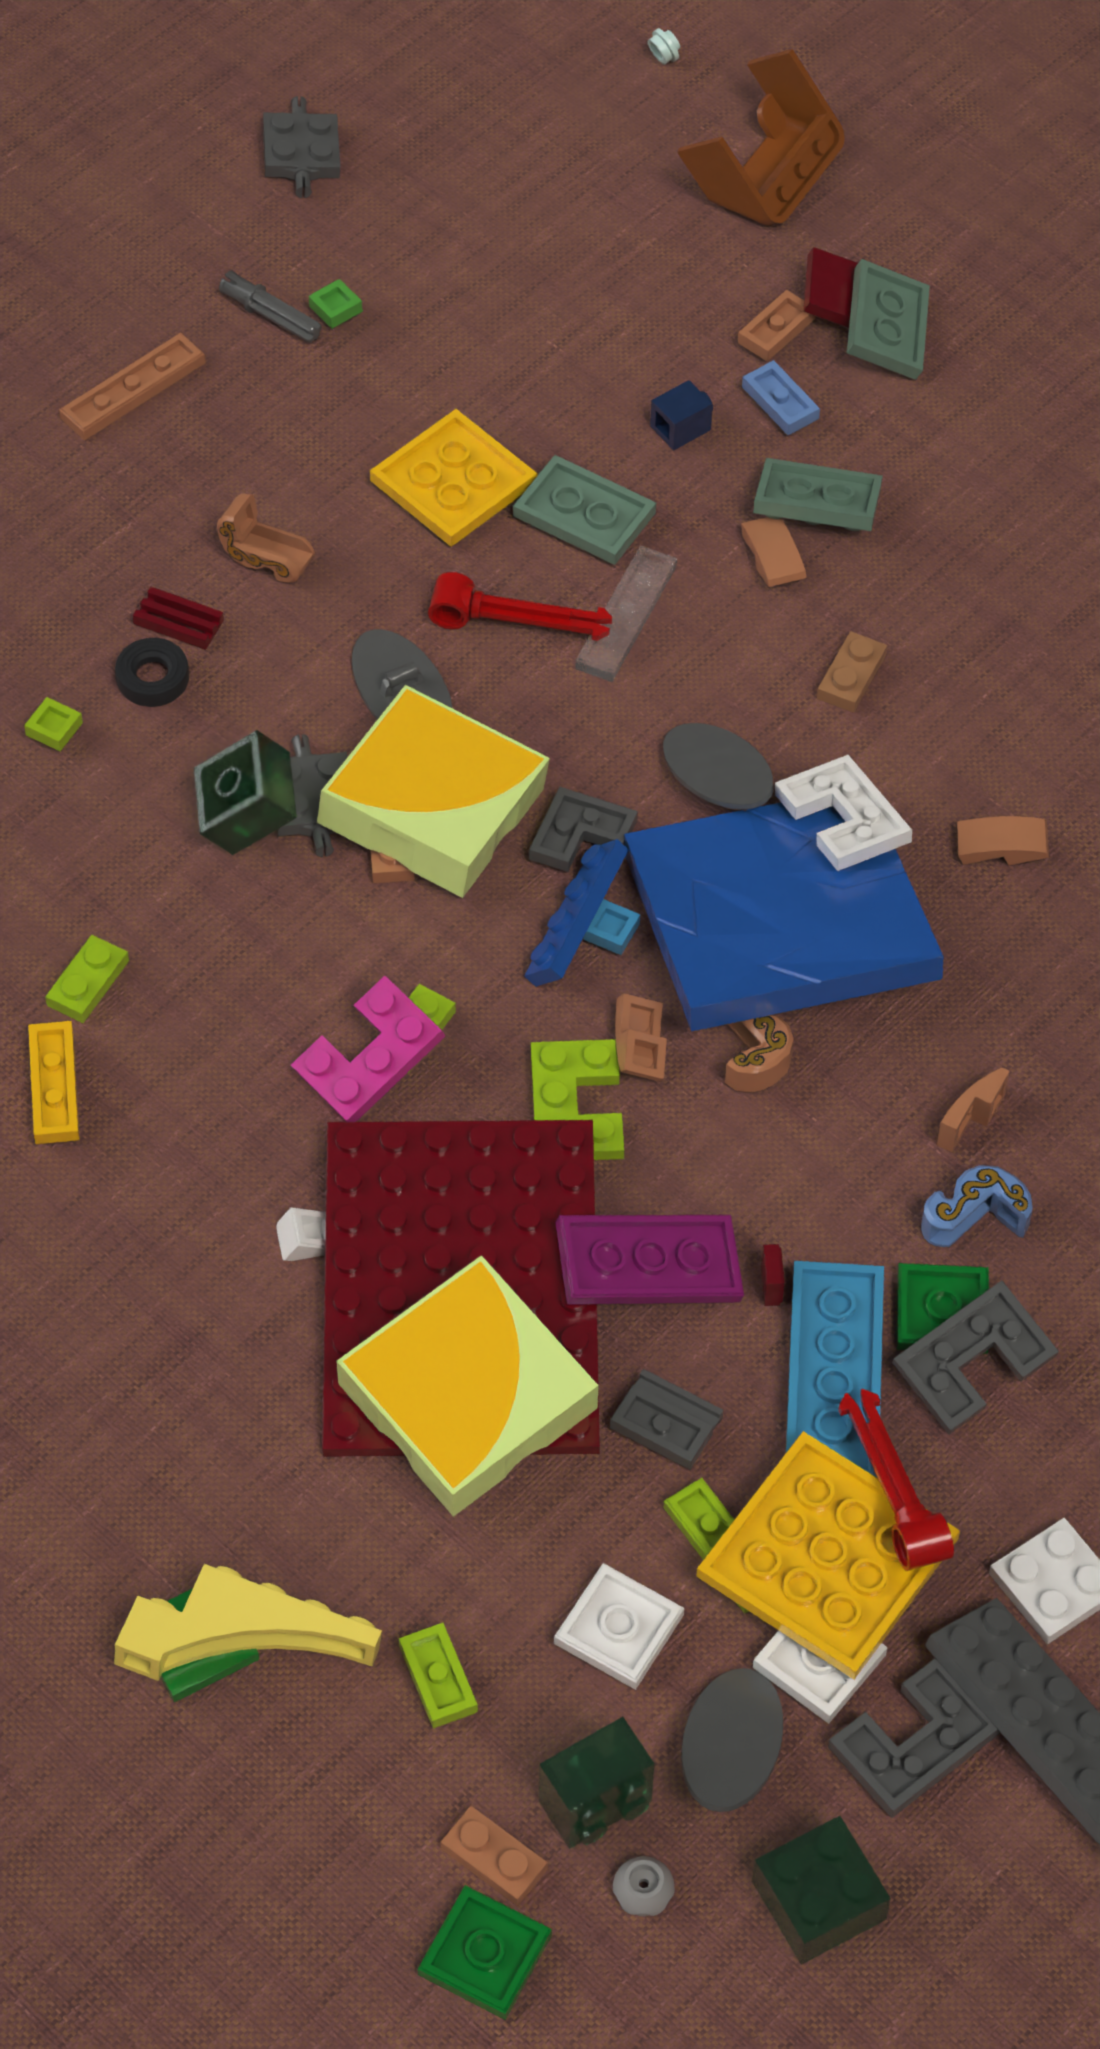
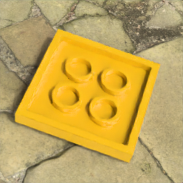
M457 409L450 412L370 470V481L451 547L519 498L537 477V472Z

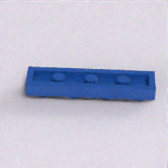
M618 839L601 845L595 844L582 856V866L576 878L566 887L564 891L566 897L559 910L549 919L547 924L549 929L543 941L531 954L530 959L532 962L524 977L535 987L563 978L629 850Z

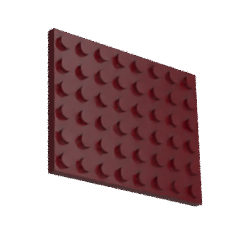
M593 1120L327 1122L323 1457L405 1456L399 1446L374 1426L338 1384L336 1361L481 1255L599 1385L597 1304H567L556 1230V1221L559 1215H595ZM599 1387L598 1408L550 1445L530 1455L600 1454Z

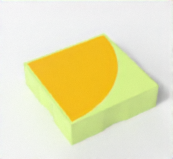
M405 685L321 790L317 823L367 849L396 859L411 872L463 898L491 861L499 842L518 825L543 791L550 758Z
M482 1255L336 1361L338 1384L374 1426L399 1446L407 1457L413 1471L453 1517L502 1481L522 1459L550 1445L598 1408L599 1385Z

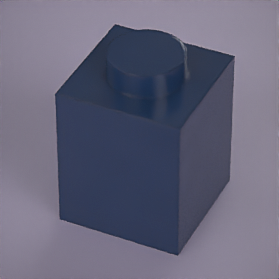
M688 380L651 400L650 427L674 451L711 430L712 401L707 393L700 391Z

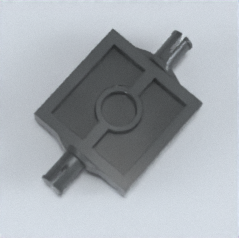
M295 96L291 99L292 113L263 112L265 177H285L296 180V195L302 198L304 187V198H307L312 193L310 180L340 178L337 114H308L306 108L307 100L300 96L299 107L298 96Z
M302 734L300 741V736L296 735L291 740L295 752L294 757L271 759L264 762V773L278 836L295 834L312 836L316 855L323 857L324 850L325 856H329L334 851L329 834L334 833V831L317 823L321 790L347 759V752L311 754L309 737Z

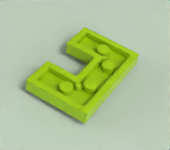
M616 1039L531 1042L534 1120H593L594 1160L624 1159L622 1113L578 1114L577 1086L619 1085L620 1073Z

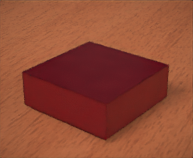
M779 1244L763 1245L761 1272L764 1306H780V1303L783 1301L784 1292L782 1249L779 1247Z

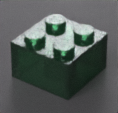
M258 730L194 767L200 835L232 855L297 818L290 752Z
M622 1716L539 1764V1803L569 1849L581 1842L584 1845L591 1844L607 1832L608 1826L622 1818L625 1821L633 1820L648 1809L649 1803L652 1802L654 1762Z
M841 1816L754 1860L752 1883L801 1965L887 1919L891 1898Z

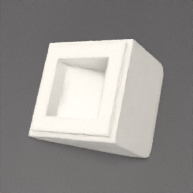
M291 1207L276 1225L282 1259L284 1261H295L324 1256L326 1212Z

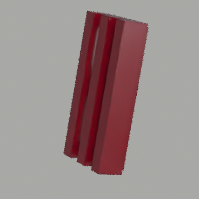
M150 587L147 591L148 598H143L140 602V610L136 609L133 613V623L135 625L205 650L224 622L222 611L154 587ZM150 613H154V614L163 616V617H165V618L171 619V622L168 621V620H165V619L156 617V616H154V615H151ZM186 625L191 626V627L196 628V629H199V630H202V631L205 632V634H204V633H201V632H198V631H195V630H193V629L187 628Z

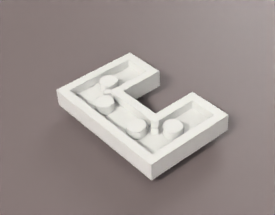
M849 755L775 782V796L795 820L833 806L846 821L817 833V847L837 871L912 842V829Z

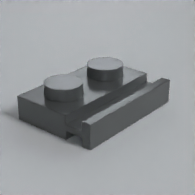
M643 1369L635 1385H632L610 1419V1429L691 1470L713 1435V1430L723 1419V1409Z

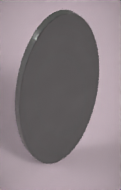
M381 629L367 631L357 639L352 652L353 675L364 703L377 720L405 685L453 708L449 691L441 674L424 652L411 641L397 633Z
M688 723L671 729L665 736L663 751L670 771L684 787L700 798L726 808L752 809L765 804L772 796L774 782L768 763L751 744L738 735L709 724Z
M742 1668L720 1675L700 1694L688 1717L681 1752L683 1776L688 1790L694 1799L709 1810L727 1812L748 1803L764 1787L776 1765L783 1736V1711L776 1689L761 1673L752 1669Z

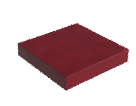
M813 247L807 257L804 312L849 328L854 270L858 263Z

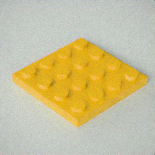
M803 1431L698 1566L696 1577L855 1680L941 1562L905 1571L898 1560L892 1540V1526L896 1524L894 1520L895 1514L878 1478ZM947 1522L954 1545L959 1539L960 1530Z

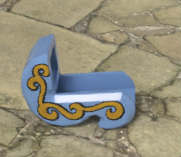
M986 1165L976 1166L964 1171L957 1179L953 1198H945L942 1191H937L927 1199L921 1223L922 1234L928 1243L934 1246L950 1247L990 1210L1002 1224L1018 1237L1023 1238L1029 1228L1033 1210L1031 1194L1016 1176L1002 1168Z

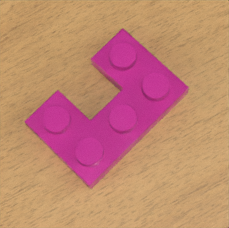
M386 976L380 979L354 1004L357 1011L381 1033L359 1055L349 1062L322 1035L291 1064L292 1068L346 1122H356L445 1037L443 1031Z

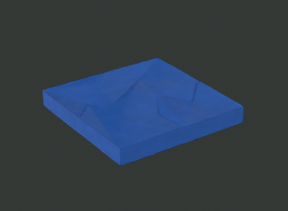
M781 802L746 811L740 810L624 834L625 846L629 849L625 858L691 1032L942 980L944 956L896 849L837 871L817 847V833L846 821L833 806L795 820Z

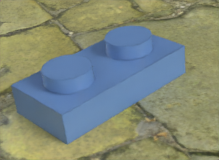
M774 360L742 377V388L787 435L819 419L820 408Z

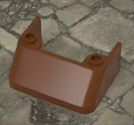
M793 49L753 59L747 64L766 94L758 105L757 119L767 137L743 167L722 136L683 146L677 151L711 202L766 226L783 223L789 218L840 152L845 140L842 125Z

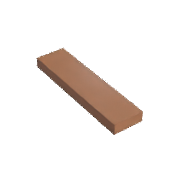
M179 333L59 409L60 419L85 441L206 363L205 354L182 333Z

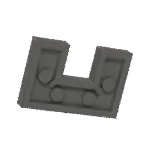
M1001 1280L895 1357L893 1365L948 1435H950L984 1410L987 1405L960 1371L962 1368L993 1347L1020 1382H1022L1055 1358L1059 1351Z
M936 1658L902 1683L900 1692L929 1723L897 1747L867 1712H864L829 1739L828 1748L891 1818L1000 1734L996 1726Z

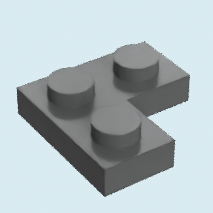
M559 787L529 849V860L569 872L583 840L601 845L618 839L625 846L624 834L633 831L637 823L638 811Z

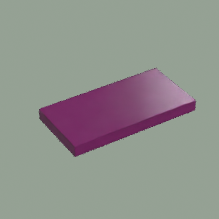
M559 1215L556 1221L567 1304L739 1303L744 1297L731 1215Z

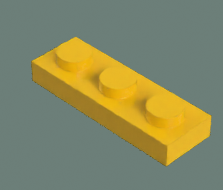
M72 1021L29 1024L35 1144L80 1140Z

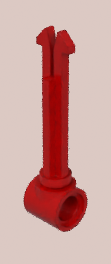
M446 572L438 576L428 610L430 620L446 629H459L465 626L471 618L480 619L485 617L591 634V640L598 641L610 634V628L600 624H612V616L605 608L598 607L597 612L486 595L484 591L476 590L474 582L469 577L457 572Z
M865 1389L860 1391L862 1410L868 1421L866 1423L857 1403L848 1393H845L839 1404L838 1411L841 1416L849 1415L895 1514L894 1520L896 1524L892 1526V1540L901 1566L905 1571H910L953 1558L954 1545L948 1524L940 1512L933 1514V1512L926 1510L925 1506L920 1503L876 1409V1406L880 1405L878 1394Z

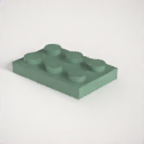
M861 259L854 270L847 354L916 380L923 371L930 285Z
M557 455L552 457L513 505V517L614 565L656 514V502Z
M766 458L754 500L753 513L762 514L773 519L788 518L801 520L812 525L827 524L840 526L851 531H872L883 475Z

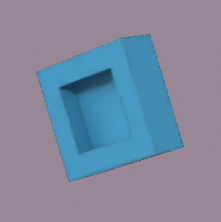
M603 899L583 940L622 955L640 925V914Z

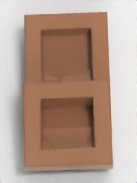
M766 517L741 523L742 537L754 553L756 570L768 587L806 578V570L801 556L782 518L773 519Z
M998 816L957 822L958 856L963 865L1000 857L1005 858L1008 866L1049 858L1048 830L1045 819L1022 816Z
M625 993L617 998L615 1036L620 1072L659 1082L664 1079L667 1038L660 1037L663 1003Z
M1000 1068L989 1073L968 1088L955 1101L940 1122L937 1146L953 1153L971 1120L986 1127L988 1126L1006 1094L1009 1070Z

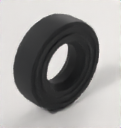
M162 638L140 639L124 648L118 656L115 666L116 682L121 693L129 701L141 706H162L176 700L185 691L189 681L188 660L182 649L169 640ZM151 662L162 663L168 669L167 675L155 682L143 681L136 673L140 666Z

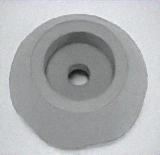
M637 1856L627 1860L620 1866L614 1876L612 1889L620 1906L628 1914L655 1916L666 1908L668 1902L673 1897L675 1883L670 1870L664 1863L650 1856ZM644 1881L648 1883V1887L641 1888L639 1884Z

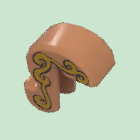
M241 493L233 499L217 522V533L224 550L236 562L245 567L253 569L270 568L275 572L274 577L276 580L287 583L296 582L315 556L311 543L303 536L257 521L258 511L254 494Z
M769 1015L728 1024L747 1046L748 1050L732 1058L726 1064L725 1084L735 1091L756 1092L773 1086L788 1073L792 1060L794 1038L790 1026L781 1017Z

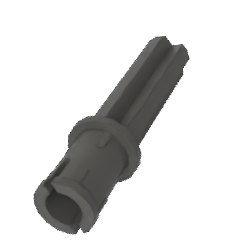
M232 270L225 274L231 280L230 283L222 278L219 291L242 303L245 310L249 313L254 311L308 343H312L320 336L322 326L319 322L266 292V287L262 284L254 285Z

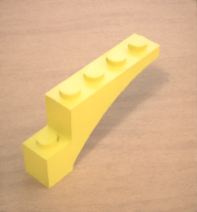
M204 1564L182 1612L176 1610L171 1603L163 1599L151 1598L149 1600L137 1596L115 1643L114 1664L157 1681L160 1680L162 1673L175 1667L207 1657L247 1649L312 1651L339 1656L373 1666L379 1651L382 1630L375 1628L371 1622L357 1616L347 1618L331 1612L325 1604L311 1599L302 1601L286 1595L283 1589L274 1584H257L244 1579L237 1571L229 1567L218 1566L215 1568Z

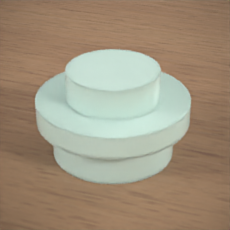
M660 28L653 31V37L647 42L657 60L662 64L678 60L680 44L674 34L669 30L664 32Z

